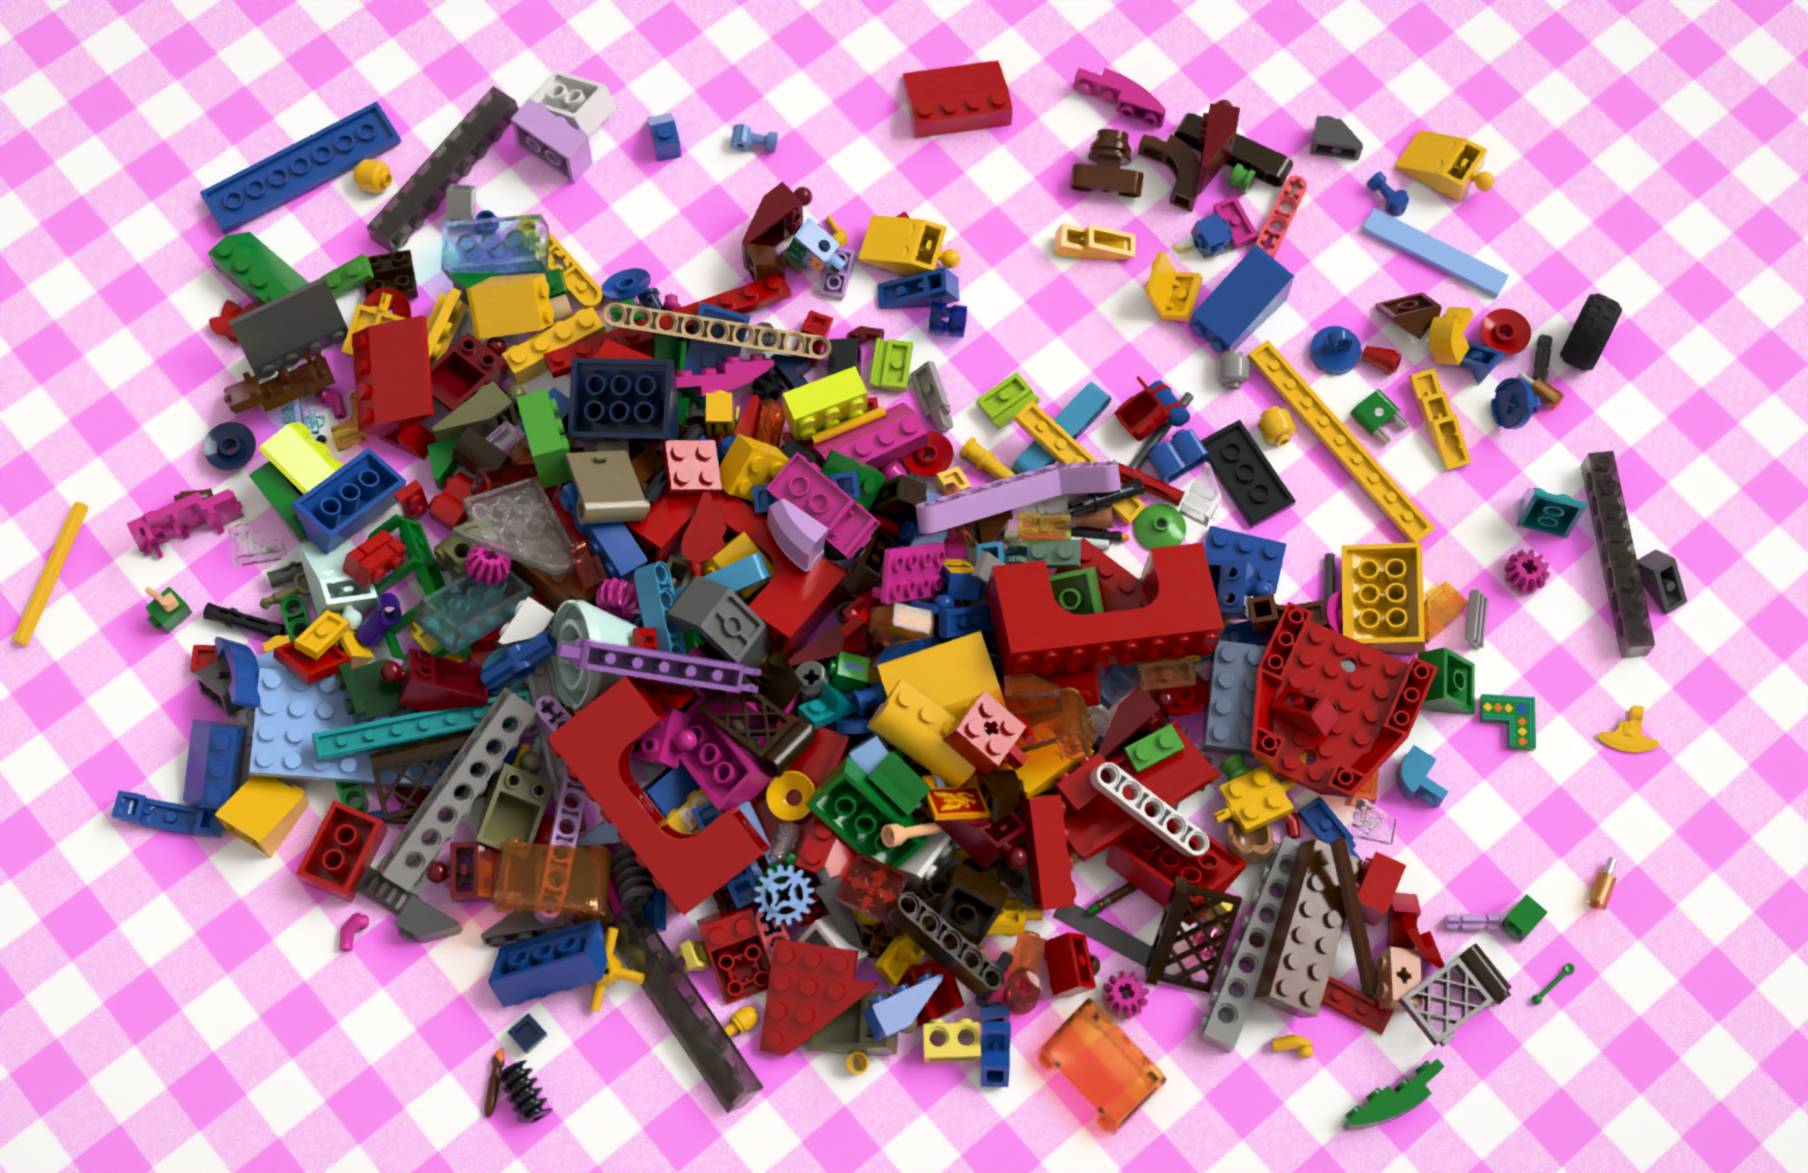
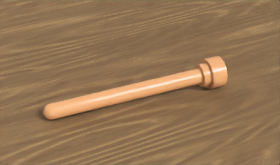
M935 822L905 828L895 823L885 825L882 828L881 838L886 847L900 846L908 838L944 831Z

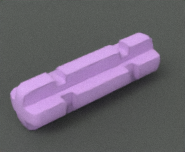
M1487 913L1486 916H1483V914H1460V916H1457V914H1446L1444 924L1447 930H1458V928H1461V930H1484L1485 927L1488 930H1497L1500 926V919L1496 913Z

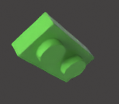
M364 254L323 275L335 300L374 279L369 259Z
M1172 724L1125 747L1123 752L1135 773L1138 774L1182 751L1185 746Z

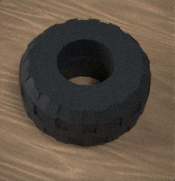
M1599 293L1589 294L1560 352L1563 362L1583 371L1594 369L1623 309L1619 302Z

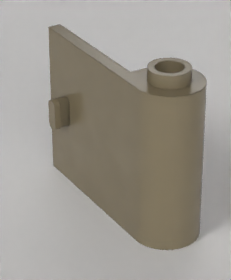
M626 450L565 454L567 465L579 494L576 512L581 525L644 521L646 515H649V501L643 495Z

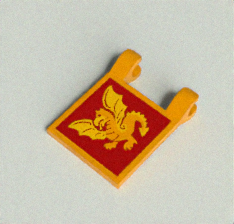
M976 773L969 777L964 787L935 788L933 775H922V779L931 787L930 792L926 795V799L935 821L990 818V811L979 788Z

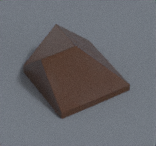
M1423 292L1375 303L1377 310L1420 340L1426 331L1430 329L1433 318L1439 317L1442 311L1441 305Z

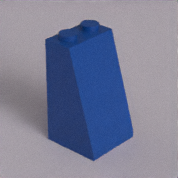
M1256 244L1192 314L1190 321L1192 331L1198 337H1203L1217 353L1235 351L1287 301L1294 275Z

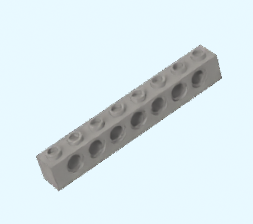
M504 687L376 867L382 876L408 892L413 886L415 887L420 883L423 878V872L428 864L433 863L437 859L440 852L439 849L443 843L450 840L454 835L455 826L461 818L463 819L469 814L472 802L477 795L480 796L486 790L487 781L492 774L497 773L501 769L504 757L509 750L512 751L517 746L520 740L519 736L523 730L530 727L534 722L535 714L538 710L533 705ZM508 717H513L512 724L509 727L502 728L503 721ZM497 740V744L492 750H486L489 741ZM480 762V769L477 772L470 773L471 766L474 763ZM465 785L463 793L454 795V790L458 786ZM449 808V812L445 817L438 818V813L441 809ZM433 831L430 839L421 840L425 832ZM417 854L413 862L405 863L408 855Z
M1285 836L1280 843L1275 842L1273 846V851L1270 854V857L1273 858L1270 867H1264L1259 881L1263 882L1260 891L1255 890L1249 905L1253 906L1250 916L1245 914L1240 924L1239 930L1243 931L1240 941L1235 939L1231 946L1229 954L1233 956L1229 965L1224 964L1218 978L1222 980L1220 989H1214L1208 1002L1212 1006L1209 1015H1203L1198 1026V1030L1202 1031L1199 1040L1228 1053L1235 1048L1254 1002L1255 991L1291 875L1283 873L1280 870L1279 864L1288 865L1292 872L1301 843L1288 836ZM1269 888L1278 889L1281 893V898L1272 897ZM1265 912L1269 914L1271 923L1263 922L1259 917V913ZM1255 936L1262 941V946L1260 948L1253 947L1249 942V937ZM1240 961L1249 963L1251 967L1250 973H1245L1239 968ZM1229 986L1237 987L1241 992V997H1232L1228 991ZM1218 1012H1227L1231 1018L1230 1023L1220 1021Z

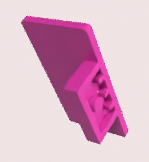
M935 542L885 549L882 585L872 587V598L881 599L883 604L939 596L944 584L942 577L943 563L946 558L944 543Z

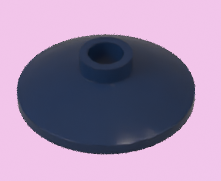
M225 422L217 425L207 434L203 450L206 459L214 467L221 470H235L243 467L252 459L256 450V439L252 431L244 424ZM229 448H236L233 452H228Z

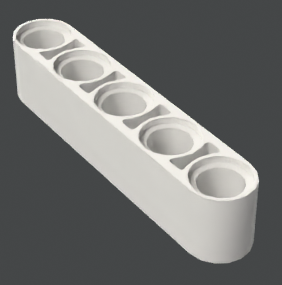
M1104 763L1092 770L1090 781L1097 790L1182 855L1194 857L1204 854L1208 850L1209 839L1202 830L1117 765ZM1102 769L1110 773L1111 780L1109 783L1101 780L1100 773ZM1124 786L1132 790L1133 796L1131 800L1124 798L1122 794ZM1146 803L1154 807L1153 817H1149L1145 813L1144 807ZM1168 820H1172L1176 824V832L1174 834L1167 830ZM1191 836L1198 841L1196 851L1189 847Z

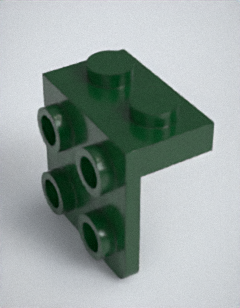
M382 659L351 669L349 661L338 665L337 675H334L335 683L338 690L343 691L345 710L348 716L352 715L355 725L405 708L404 705L399 704L398 681L389 683L384 681L380 675L382 665L390 661L389 659Z

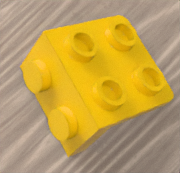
M1158 252L1156 259L1152 262L1149 280L1145 284V295L1162 320L1190 321L1203 277L1200 273L1177 272L1165 252Z

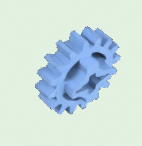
M778 865L776 873L774 870L768 869L769 877L760 876L759 878L763 886L755 887V890L760 892L761 896L754 900L755 902H762L763 905L759 908V913L767 911L766 920L770 921L775 917L776 925H781L783 919L786 920L788 926L792 925L794 917L799 922L803 921L801 913L810 914L811 910L807 905L816 901L810 898V894L815 892L814 888H808V884L812 879H803L804 870L802 869L794 873L793 865H789L787 871L784 870L783 865ZM782 876L791 877L784 884L774 881ZM800 885L803 890V900L798 896L797 889ZM790 888L788 895L791 899L781 902L782 895L779 893L780 890ZM768 891L772 893L773 902L771 905L767 899ZM787 906L796 909V911L790 914L780 913Z

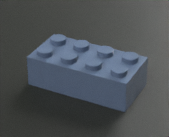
M1219 640L1215 652L1211 653L1208 677L1209 702L1205 706L1201 751L1228 755L1242 753L1244 757L1255 758L1250 750L1256 672L1267 646Z

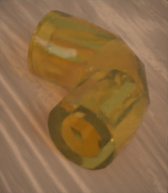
M355 391L349 395L353 409L350 419L330 427L338 452L365 441L369 434L359 433Z

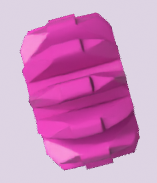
M489 542L485 546L477 543L476 547H471L467 553L464 570L467 571L468 578H475L476 584L482 582L486 587L490 583L498 586L499 582H504L508 577L511 559L507 556V551L500 550L499 545L494 547Z
M1521 549L1517 555L1513 554L1509 557V563H1506L1504 566V571L1507 572L1505 581H1513L1511 589L1518 586L1520 587L1521 594L1525 593L1526 589L1533 594L1537 588L1542 589L1545 586V581L1550 577V572L1547 571L1549 563L1541 562L1543 554L1536 557L1534 556L1533 549L1529 550L1528 554Z
M613 577L612 580L605 579L597 590L595 601L597 608L623 620L626 617L633 618L637 614L638 609H640L637 590L633 582L628 583L625 579L618 580Z
M1123 970L1119 972V979L1114 975H1110L1109 981L1111 984L1104 983L1102 987L1107 993L1103 994L1101 999L1102 1001L1109 1002L1106 1006L1107 1011H1111L1114 1008L1117 1009L1115 1012L1116 1018L1120 1017L1121 1012H1125V1017L1131 1019L1132 1011L1140 1015L1142 1012L1140 1006H1147L1148 1000L1144 996L1149 994V989L1141 988L1145 982L1143 978L1138 981L1134 980L1135 972H1131L1129 978H1126ZM1123 990L1129 991L1127 1000L1121 998Z

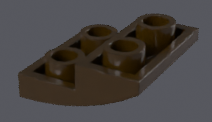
M410 249L368 257L374 279L365 283L366 297L376 289L391 287L401 291L408 299L419 298Z

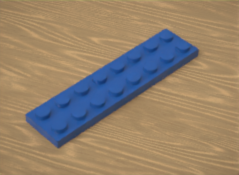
M376 101L199 193L225 235L356 167L364 159H371L402 143Z

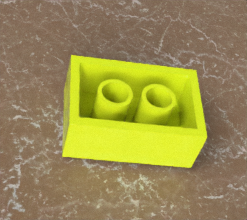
M856 366L783 393L784 417L795 441L812 439L811 435L867 413V390Z

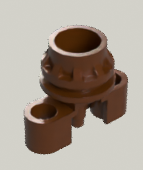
M1115 129L1097 130L1096 139L1090 144L1091 152L1088 153V159L1098 164H1073L1070 188L1084 192H1091L1092 188L1102 189L1103 192L1112 190L1119 191L1118 196L1141 197L1144 173L1136 170L1120 169V166L1131 164L1132 158L1130 155L1132 148L1128 143L1129 134Z

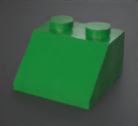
M834 449L830 450L821 468V472L825 476L857 471L861 498L853 500L863 505L866 511H869L886 478L875 467Z
M1445 647L1418 653V659L1438 667L1422 706L1436 712L1474 714L1475 663Z

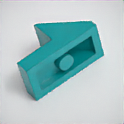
M822 682L820 697L798 706L797 714L816 730L856 712L857 706L841 690Z

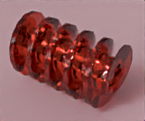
M1017 969L1007 978L1003 1001L1004 1005H1009V1011L1013 1014H1028L1036 1007L1042 988L1037 974L1028 969Z

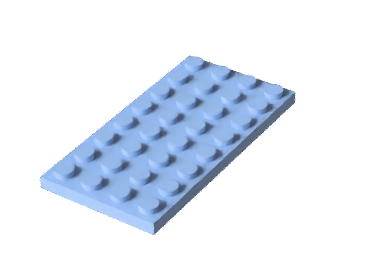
M260 668L258 693L261 700L260 707H256L249 775L375 785L368 754L410 744L317 762L312 733L355 725L352 715L348 716L345 710L343 691H339L336 686L334 675L337 674H332L307 685L290 670ZM405 706V708L402 710H398L362 723L405 715V710L410 707ZM445 756L440 757L433 765V768L443 774L452 760ZM427 760V761H423V762L429 765V763L431 762V760ZM419 763L411 764L405 774L418 781L426 767ZM404 766L397 767V769L400 771H402V769L404 768ZM391 769L379 772L381 782L388 786H392L399 775ZM430 770L421 784L428 788H433L440 779V776ZM402 777L397 786L414 787L415 784Z

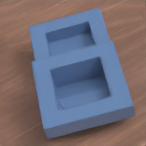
M1130 664L1128 666L1115 665L1109 674L1100 680V703L1109 711L1138 684V681L1147 672L1139 664Z

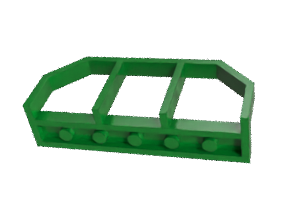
M395 514L371 532L368 539L381 530H385L390 534L396 528H399L400 538L406 545L409 553V560L385 577L380 583L376 584L373 582L377 598L414 570H416L418 575L417 581L422 586L426 598L402 615L401 620L391 626L384 635L391 656L400 660L405 659L406 655L401 650L396 634L431 609L435 618V626L440 630L444 641L429 653L441 657L450 653L466 658L473 651L466 634L458 626L456 609L441 572L434 563L435 558L422 525ZM376 600L372 604L373 609L376 606Z

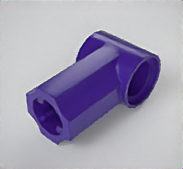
M384 593L377 598L376 606L355 632L356 637L362 643L369 647H375L389 628L401 620L402 611L398 597L392 593ZM386 607H394V608H395V609H394L393 611H391V612H384V611H383V609L386 608Z

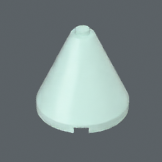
M566 600L556 612L551 635L557 640V643L573 645L574 639L579 637L632 646L633 628L640 627L583 600ZM550 656L556 680L557 694L566 707H572V710L584 709L625 676L579 668L570 664V657Z

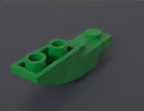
M1438 1058L1431 1064L1426 1060L1415 1070L1417 1076L1409 1081L1405 1078L1394 1088L1397 1093L1389 1085L1382 1091L1377 1087L1366 1097L1369 1102L1365 1106L1360 1108L1356 1105L1345 1115L1348 1120L1342 1127L1346 1131L1361 1130L1388 1123L1403 1116L1424 1102L1432 1094L1426 1087V1084L1440 1073L1445 1066Z

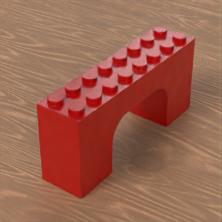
M666 487L656 503L650 506V513L646 515L644 521L623 522L648 559L645 566L659 561L667 564L670 555L676 557L681 552L683 535L695 513L702 493H668V487ZM723 488L720 493H710L713 500H718L721 503V512L725 516L724 523L727 527L723 536L725 543L745 532L774 566L773 578L766 582L767 586L749 604V607L767 624L772 645L769 653L772 654L781 650L786 659L789 660L835 608L837 601L843 597L845 586L842 585V582L847 572L844 571L842 566L832 563L824 556L812 570L803 571L778 546L768 527L767 517L761 513H755L753 505H748L737 496L728 494Z
M1203 543L1150 548L1141 573L1148 606L1086 615L1070 613L1056 602L1045 560L992 566L986 596L1004 678L1013 677L1014 679H1020L1032 674L1046 676L1057 671L1076 672L1082 668L1102 669L1107 665L1118 664L1119 666H1128L1133 662L1145 661L1146 663H1153L1159 659L1171 658L1179 660L1185 656L1197 655L1204 657L1214 653L1223 633L1224 624Z
M625 675L548 736L547 739L551 742L549 748L556 757L564 759L568 765L566 770L575 780L579 779L585 787L583 792L591 802L596 801L602 809L600 814L608 824L613 823L618 829V838L625 846H631L636 853L634 858L643 869L648 868L653 875L651 880L660 891L664 889L670 897L668 902L677 913L681 912L685 916L771 848L738 805L728 809L696 834L681 833L668 824L633 778L629 768V757L633 747L667 720L669 716L639 677Z

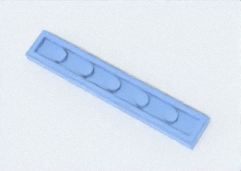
M1376 208L1373 209L1362 228L1363 232L1495 298L1498 297L1509 277L1508 274Z

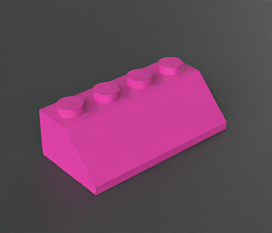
M902 402L885 410L887 416L819 444H812L811 448L815 455H817L821 466H823L830 450L834 449L879 469L892 461L894 462L926 447L928 433L917 413Z
M698 698L685 712V714L691 716L687 730L695 733L697 744L691 751H682L680 761L717 810L722 812L754 799L773 778L756 757L696 712L697 707L704 701ZM710 705L707 707L713 714H719Z

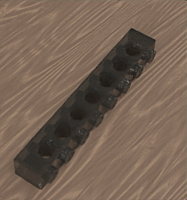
M1614 451L1588 453L1581 464V471L1621 658L1647 656L1654 648L1655 640Z

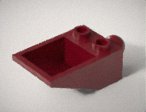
M1221 99L1215 104L1210 103L1208 113L1203 112L1198 142L1203 143L1196 194H1201L1232 154L1238 128L1240 107L1233 106L1226 99Z
M782 181L763 196L741 242L743 266L746 270H748L746 245L757 244L776 248L790 236H794L803 225V207L809 205L813 198L809 188L802 186L796 188L793 192Z
M467 332L430 366L432 397L453 412L474 396L481 386L488 385L492 381L499 386L507 378V361L500 357L506 351L505 341L500 337H492L484 345Z
M841 623L830 627L790 658L788 662L795 671L805 661L819 662L827 670L829 661L834 660L839 651L867 658V648L875 652L881 651L887 642L875 631H871L864 638L861 626L845 637L839 630L845 624Z
M409 648L401 666L395 661H388L380 669V675L384 681L389 683L398 681L400 705L421 711H435L485 706L489 701L488 687L482 683L480 678L481 670L483 669L433 655L426 650Z
M1139 687L1119 704L1098 752L1108 762L1123 753L1125 747L1165 727L1167 724L1162 710L1166 711L1174 706V694L1168 689H1161L1156 692L1153 700Z
M930 807L924 811L983 869L1004 855L1006 863L1011 868L1019 869L1027 863L1028 856L1026 851L1016 845L1029 826L1013 811L998 822H992L990 818L935 821Z
M450 842V867H447L443 862L436 861L428 866L426 875L432 883L436 884L450 878V898L452 902L529 901L531 898L536 897L535 845H532L528 858L525 861L479 842ZM465 856L472 858V862L469 865L462 864V859ZM466 883L472 886L471 891L462 892L461 890L462 886Z

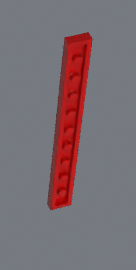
M782 273L671 310V312L697 316L700 302L744 314L791 298L792 295L790 287ZM666 315L662 316L659 320L660 328L665 331L669 330L672 327V319ZM647 319L636 322L635 324L637 326H643L645 325ZM688 320L685 323L687 333L692 332L694 320ZM618 328L543 354L544 361L552 378L555 379L571 373L572 358H594L606 338L633 350H639L653 345V336L656 333Z

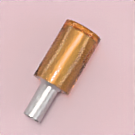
M1521 372L1517 379L1525 380L1531 386L1534 395L1540 397L1543 405L1553 411L1565 397V394L1540 377L1535 381L1524 372Z
M1608 857L1604 871L1597 872L1587 899L1589 906L1599 910L1607 909L1617 880L1613 875L1617 859Z

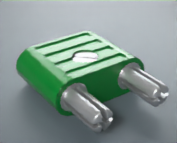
M1380 389L1375 390L1350 412V415L1371 436L1375 435L1384 445H1388L1392 440L1382 430L1390 421L1394 420L1403 430L1410 426V423L1400 414L1401 410Z

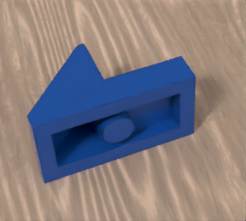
M1467 341L1470 348L1457 366L1472 370L1478 384H1480L1506 355L1503 351Z

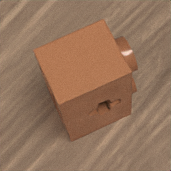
M1390 946L1378 953L1375 961V968L1378 971L1376 994L1379 998V1008L1406 1012L1398 1000L1422 983L1420 952L1418 950ZM1412 997L1410 999L1415 1008L1423 1005V999Z

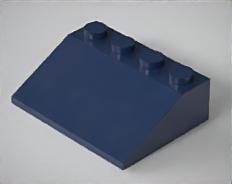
M572 358L567 437L578 441L663 443L665 440H678L679 408L674 360Z

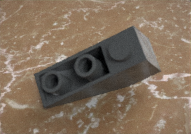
M533 897L483 932L481 939L484 945L501 947L506 945L508 941L517 940L519 942L567 928L564 905L560 915L553 923L543 924L535 918L534 907L537 897ZM549 897L548 902L544 906L547 908V913L553 911L550 909L554 897Z

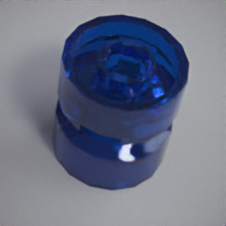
M932 301L928 334L942 336L947 332L950 337L964 339L968 306L953 304L952 307H948L947 303ZM942 318H949V322L942 320Z

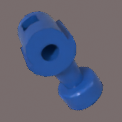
M1381 171L1377 172L1368 180L1366 185L1371 191L1375 192L1378 190L1385 198V210L1387 213L1396 217L1402 216L1409 203L1407 191H1394L1386 184L1387 177Z

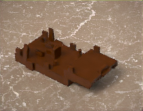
M304 349L302 352L307 363L289 372L287 368L281 367L277 369V377L263 383L259 382L256 375L251 377L249 371L242 373L245 380L224 388V401L228 403L231 412H234L235 415L262 404L265 412H268L305 395L318 392L319 389L336 383L325 356L322 357L319 351L314 353L316 358L312 361L308 350Z

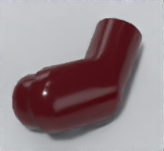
M859 326L848 332L846 338H857L861 345L869 340L876 341L877 338L883 340L885 331L880 328Z

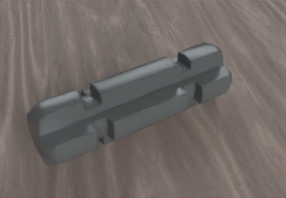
M1541 334L1537 340L1534 362L1535 370L1532 379L1540 383H1544L1548 378L1547 369L1551 355L1550 346H1552V337Z

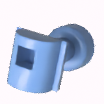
M744 123L733 126L730 141L732 148L745 152L749 151L752 145H765L767 151H776L778 132L769 131L766 136L753 133L750 127Z

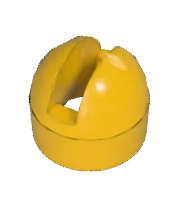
M853 1052L846 1059V1069L852 1075H861L868 1069L869 1059L862 1052ZM856 1057L859 1071H855L852 1058Z

